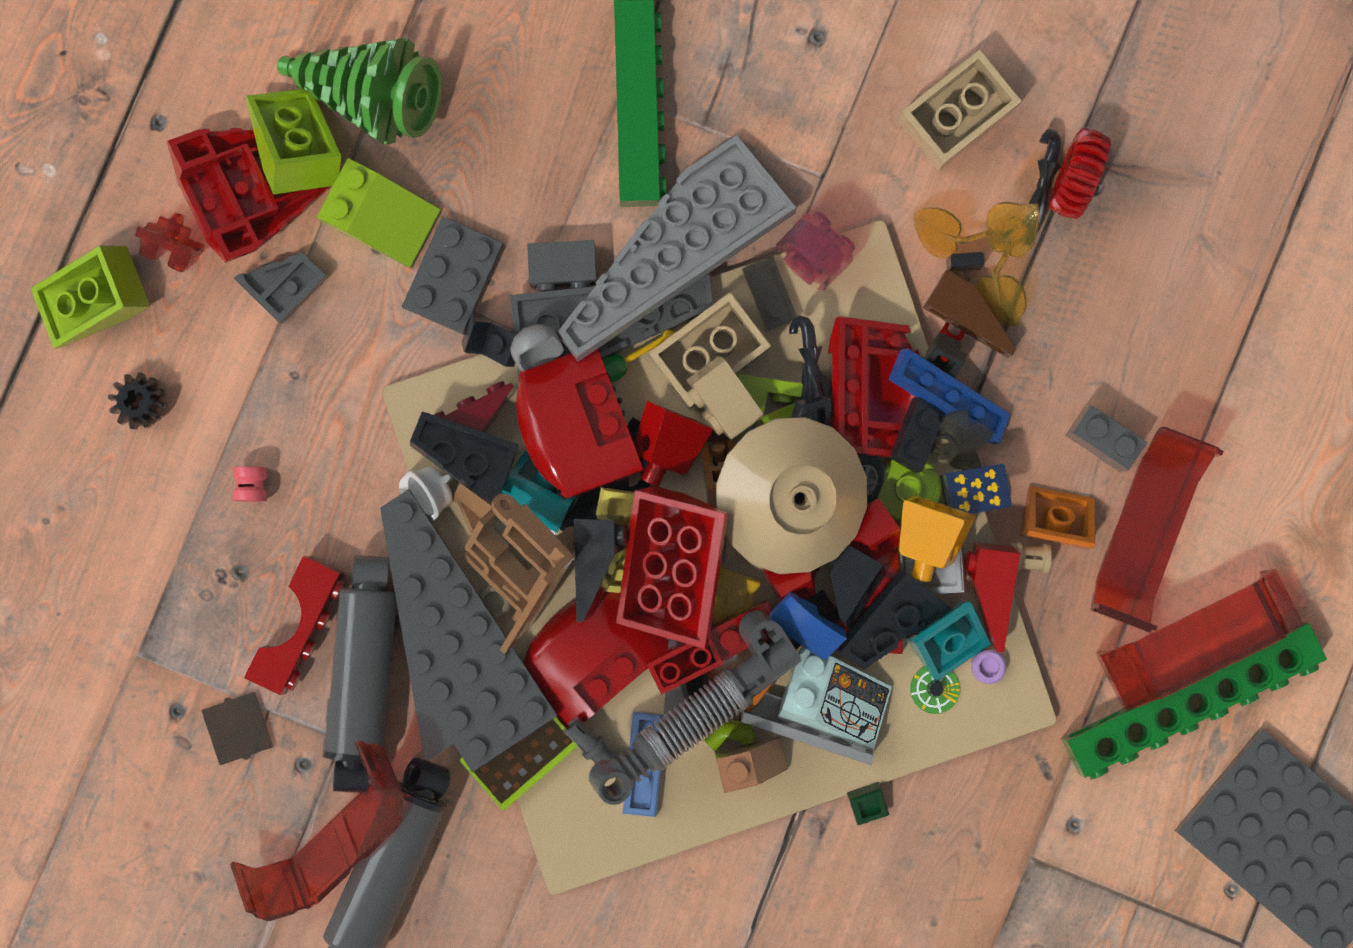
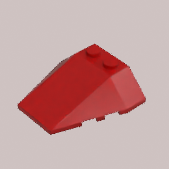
M231 128L227 131L198 129L167 140L177 181L207 244L225 263L257 251L332 187L273 194L263 171L253 130H242V128Z

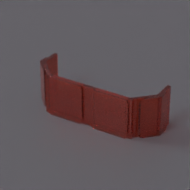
M1160 427L1137 468L1118 523L1099 568L1090 611L1146 633H1151V630H1157L1158 626L1151 624L1156 593L1198 482L1213 458L1223 455V450L1167 427Z
M1277 570L1260 571L1261 577L1252 584L1137 641L1109 651L1100 650L1096 652L1097 658L1122 708L1130 710L1171 695L1286 638L1290 632L1300 627L1303 622Z
M360 740L355 742L371 782L368 786V791L359 793L293 858L258 868L235 861L230 864L247 913H251L256 918L269 922L292 915L298 910H309L313 905L320 903L350 874L352 868L357 863L367 858L400 826V823L403 821L399 811H403V792L384 747L375 743L367 744Z

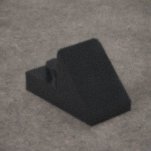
M472 311L462 339L463 352L482 354L505 367H514L516 362L512 358L510 347L513 338L518 332L476 311Z

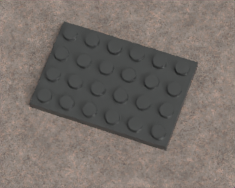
M1259 729L1174 831L1311 948H1347L1353 940V805L1265 730Z

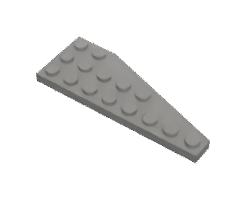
M737 135L680 174L668 194L665 193L658 202V207L648 220H644L615 257L614 263L609 270L597 280L596 286L584 301L582 300L557 331L559 338L579 362L796 214V206Z

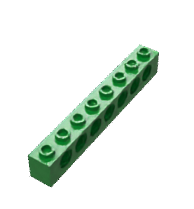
M1298 622L1061 738L1078 774L1084 778L1089 776L1090 779H1096L1108 773V767L1117 762L1123 765L1134 761L1139 757L1138 752L1147 747H1150L1151 750L1158 749L1168 744V737L1178 732L1181 735H1186L1199 728L1198 723L1207 718L1213 721L1224 717L1229 713L1228 708L1237 703H1240L1241 706L1250 704L1260 698L1258 693L1270 688V691H1275L1289 684L1288 679L1297 674H1300L1302 677L1319 670L1318 664L1327 660L1310 623ZM1286 649L1290 653L1291 659L1286 667H1282L1279 663V654ZM1257 664L1260 667L1261 675L1257 681L1252 682L1248 672L1252 665ZM1227 678L1231 684V690L1228 695L1222 697L1218 691V686L1223 679ZM1197 693L1201 698V705L1196 711H1191L1188 706V700L1191 695ZM1168 708L1171 712V720L1167 725L1161 726L1158 722V714L1162 709ZM1133 723H1139L1142 729L1141 735L1138 739L1131 741L1128 737V728ZM1108 737L1112 743L1111 750L1105 755H1100L1097 750L1098 742L1102 738Z

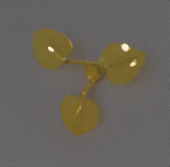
M1013 202L998 203L987 214L988 230L966 237L959 236L962 225L959 219L951 212L936 207H925L916 211L913 221L918 238L923 247L935 257L949 258L951 254L957 252V243L965 244L985 237L990 238L989 244L991 248L998 253H1002V257L993 270V277H981L978 280L977 289L998 322L1008 326H1018L1027 306L1026 293L1023 286L1014 277L1009 275L1000 276V271L1010 256L1021 257L1032 249L1039 226V205Z

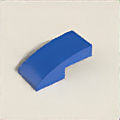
M789 592L769 613V617L777 622L788 636L824 660L847 639L845 629L821 617L818 614L816 605L792 592Z

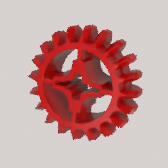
M1083 128L1073 138L1052 189L1049 201L1052 211L1066 218L1078 219L1087 210L1101 180L1111 150V141L1108 136L1094 129Z

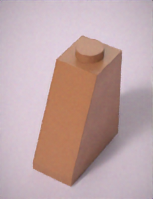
M780 736L753 742L748 745L715 751L724 793L757 786L788 770Z

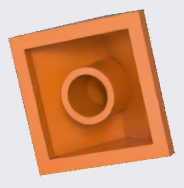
M1029 485L1019 536L1081 549H1094L1096 544L1095 498Z

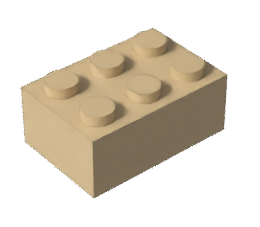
M979 49L901 111L897 121L939 171L1014 112L1022 101Z
M729 292L649 352V358L690 410L696 404L687 393L692 389L686 381L688 378L718 356L726 360L735 374L740 373L768 352L771 345Z

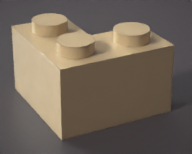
M720 356L686 380L692 388L687 392L698 408H704L705 411L700 415L718 435L724 433L730 439H733L764 416L729 364Z

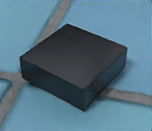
M984 253L951 254L946 260L947 270L950 272L954 269L959 271L980 270L985 265Z

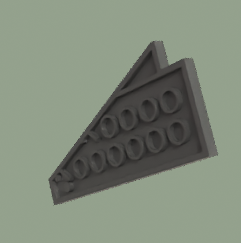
M408 489L382 506L380 510L425 760L428 761L454 744L471 772H473L555 718L558 714L515 648L512 646L505 654L500 650L507 636L411 490Z

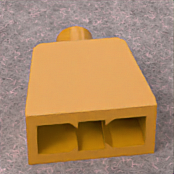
M916 495L905 499L902 511L899 553L915 560L911 576L920 581L930 582L935 567L944 569L952 565L974 522L975 515Z

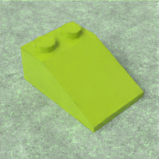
M298 89L246 96V103L263 171L272 193L279 194L333 186L340 172L341 154L316 99L311 96L309 91Z
M347 158L317 218L332 229L411 269L441 209L373 170Z
M99 245L30 288L54 349L61 348L127 321L150 307L127 246Z

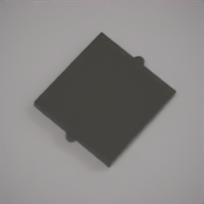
M255 692L235 699L227 697L223 703L201 710L219 765L240 758L248 760L252 754L273 747Z

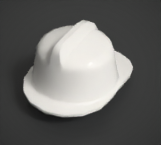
M432 466L414 472L411 470L400 480L399 493L402 494L410 489L430 521L433 522L452 502L453 496L448 485L452 477L449 474L442 476Z

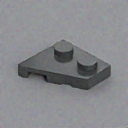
M303 252L287 257L284 261L273 262L262 266L263 268L246 274L241 273L234 277L280 324H283L328 278Z

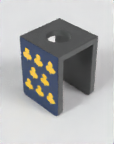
M1004 464L940 475L946 506L974 514L1008 508L1012 505Z

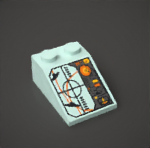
M801 646L798 654L802 662L791 669L776 719L873 751L892 686L832 656L824 660Z

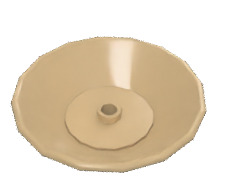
M806 417L773 419L747 432L727 454L716 483L717 508L728 512L725 532L728 542L751 564L778 574L811 572L835 560L857 536L867 509V476L855 448L833 427ZM802 492L804 500L802 503L796 504L795 495Z

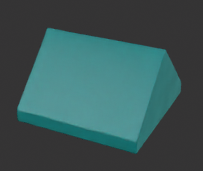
M960 601L951 608L952 610L943 617L941 615L929 622L924 630L918 634L913 633L906 638L935 682L991 645L974 607L969 601Z

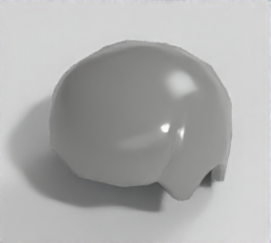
M543 324L523 328L513 338L510 347L512 358L521 371L553 361L564 351L557 332L552 327Z

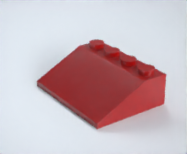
M657 486L635 490L616 623L707 649L728 512L685 493Z

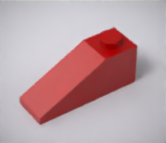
M974 542L973 550L968 551L966 555L965 570L969 571L968 575L990 643L997 652L1004 653L1020 553L1011 546Z

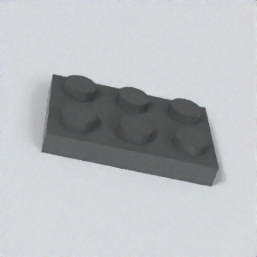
M442 216L402 304V308L464 335L471 312L475 310L504 246L503 243Z

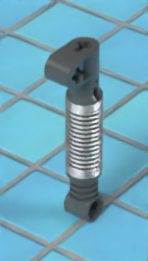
M759 610L747 613L740 621L739 633L753 654L736 668H727L721 674L719 673V676L716 675L714 677L715 683L709 681L710 687L704 684L705 690L703 691L702 688H699L700 694L694 692L695 698L689 695L690 702L684 699L686 705L679 703L680 709L674 706L676 712L673 713L672 710H669L671 716L668 717L667 714H664L665 720L659 718L660 724L654 721V725L659 730L658 732H656L652 725L643 729L641 733L636 735V741L632 744L634 748L631 750L627 747L625 749L627 754L623 755L622 752L618 754L620 759L601 760L591 768L589 782L605 803L616 805L624 802L629 797L632 787L635 786L633 784L634 780L639 783L642 774L645 778L649 775L647 773L649 769L651 772L655 770L662 771L667 766H670V763L673 764V758L678 760V754L683 756V750L688 752V747L693 749L694 744L698 745V739L703 741V736L708 737L709 733L713 734V728L718 730V725L723 726L724 722L728 723L729 718L733 719V714L738 715L739 711L743 712L753 703V697L802 662L798 652L777 622L765 612ZM760 631H762L772 641L768 644L765 643L761 639L762 636ZM616 777L611 785L605 786L609 779Z

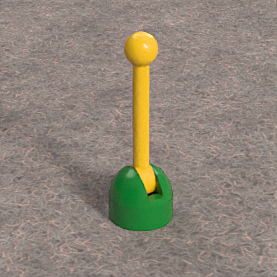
M672 329L664 331L663 336L626 357L619 354H611L602 358L610 382L614 383L626 374L627 363L659 346L675 334Z

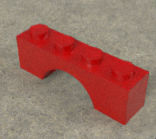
M879 498L871 503H867V509L857 536L849 544L874 560L899 547L901 533L899 526ZM821 567L811 572L778 574L762 568L768 584L780 602L789 592L805 600L816 595L815 579Z
M310 556L302 557L288 586L300 603L301 620L295 634L282 645L259 647L244 676L245 679L280 696L287 694L288 690L293 691L296 688L302 674L298 672V669L303 659L308 661L315 649L316 643L312 640L317 630L322 631L330 618L331 612L327 611L332 599L337 600L339 598L340 588L345 586V582L342 581L345 573Z

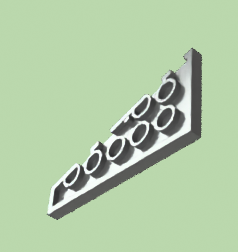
M710 274L703 276L599 347L598 350L601 358L620 352L691 320L713 305ZM595 286L510 295L513 330L519 333L525 327L543 324L552 327L557 332L579 303L587 298ZM560 339L564 351L558 358L572 354ZM517 366L518 378H519L520 372H523V371H521V370L518 368V366Z

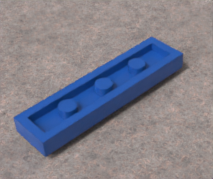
M910 349L900 350L888 380L915 397H921L943 411L945 416L991 445L1000 443L1011 414Z

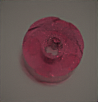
M816 211L814 215L805 214L777 242L776 248L778 252L782 248L787 255L783 258V261L801 280L808 285L815 281L820 284L817 290L825 291L853 262L852 252L856 248L849 238L844 235L839 236L830 227L831 222L824 214Z

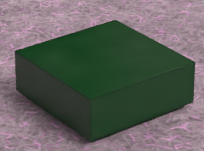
M879 782L847 793L858 826L889 815Z

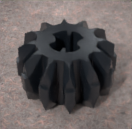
M138 373L135 379L132 375L126 374L124 375L125 386L119 382L113 383L114 388L119 392L117 395H108L109 400L117 402L109 411L111 414H119L117 419L119 424L124 425L129 421V428L137 430L140 423L144 428H150V417L158 421L162 419L161 414L156 410L158 407H167V403L158 401V398L164 396L166 392L162 388L155 389L158 384L157 379L150 378L147 380L146 375L143 373ZM136 395L143 397V400L139 401L140 408L132 406V403L136 401Z

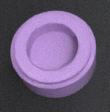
M983 650L973 657L971 671L978 681L985 684H994L1003 678L1006 672V663L998 652Z

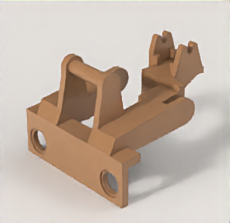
M459 483L453 495V500L458 503L471 532V536L464 547L466 549L465 559L517 610L512 617L516 623L500 648L505 654L531 628L574 559L572 555L575 551L574 526L567 527L562 533L555 536L526 504L521 506L512 496L499 494L495 496L491 505H489ZM497 517L507 526L502 536L492 527ZM503 537L534 567L527 570L508 550L510 545Z

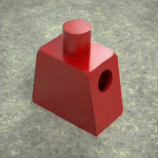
M647 400L634 443L638 456L648 461L641 479L659 487L667 469L681 475L686 474L713 429L695 419Z

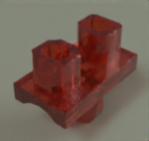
M175 212L170 219L160 216L157 224L148 222L145 227L138 226L135 234L136 237L141 238L139 255L156 260L160 257L162 248L171 251L167 265L169 268L179 272L188 270L194 257L202 254L205 245L188 238L192 229L183 225L184 215Z

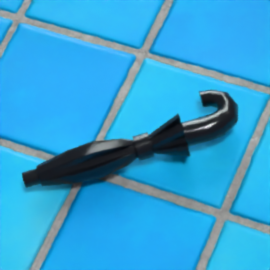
M1054 129L1045 130L1039 140L1040 143L1048 144L1044 159L1038 160L1040 178L1037 182V189L1033 193L1026 210L1023 233V246L1031 247L1032 240L1035 239L1047 211L1050 180L1062 166L1057 163L1061 138Z
M799 315L792 319L789 326V334H797L798 328H801L803 348L798 350L805 361L806 375H808L805 399L825 396L821 380L818 376L819 365H817L822 346L817 347L815 328L811 320Z

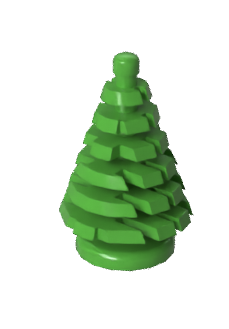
M405 38L389 40L387 42L379 41L368 45L366 43L352 47H339L335 50L325 49L317 53L305 52L296 58L282 56L277 63L279 74L292 77L294 83L302 90L309 91L315 99L321 100L327 107L337 111L343 118L386 145L395 143L397 135L400 138L403 134L416 138L426 133L436 118L441 102L442 78L437 62L430 57H419V51L414 52L415 44Z

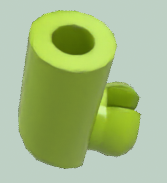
M729 720L728 723L724 722L723 726L718 725V730L714 729L713 734L710 733L704 741L715 752L727 740L741 741L743 745H748L754 741L756 734L751 725L743 723L741 720Z

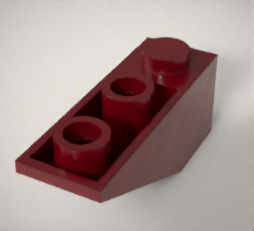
M504 381L488 387L486 389L487 395L475 400L474 396L468 397L456 404L457 410L445 415L444 411L434 415L485 433L514 394L516 388L512 382L506 385Z

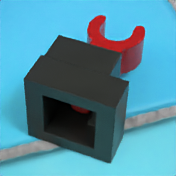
M945 323L928 348L924 359L954 378L964 365L967 356L966 353L960 351L964 331L960 330L957 336L952 335L948 330L949 323Z

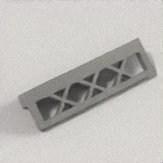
M767 693L753 712L749 713L743 710L740 720L743 723L869 765L872 764L874 755L871 750L776 719L782 697Z

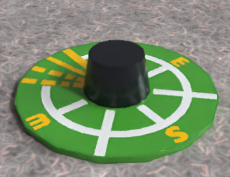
M924 666L913 676L910 684V694L914 703L922 711L930 714H941L950 710L956 704L960 695V683L953 671L935 682Z

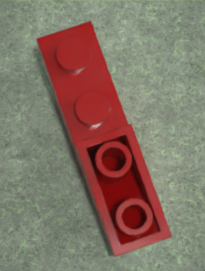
M765 600L737 615L732 614L711 625L707 649L680 642L648 661L646 665L661 695L722 665L723 661L749 649L739 633L740 621L747 613L755 610L765 612L769 616V613L772 611L769 602ZM760 631L762 636L761 639L763 641L769 639V637H767L762 631Z

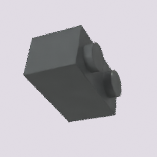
M594 240L527 243L529 284L531 288H537V292L554 291L560 286H570V289L596 285L597 272Z
M1092 405L1082 409L1065 435L1119 472L1129 471L1148 443Z

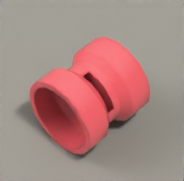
M233 467V478L236 480V488L233 490V501H267V491L264 489L267 468Z

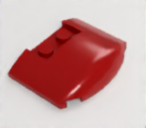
M839 316L836 317L827 353L832 354L831 427L855 448L857 454L889 457L910 402L913 398H917L888 380L900 350L908 348L913 351L905 335L912 332L908 325ZM918 349L913 351L920 356Z
M598 349L579 362L572 354L520 372L516 410L522 439L528 454L540 474L546 481L562 491L560 495L568 499L643 471Z
M605 591L594 615L584 622H576V600L556 613L541 628L528 647L524 664L558 715L556 717L565 727L570 728L567 724L575 717H579L583 723L586 722L648 669L646 665L648 661L668 650L669 641L665 637L616 623L620 593Z

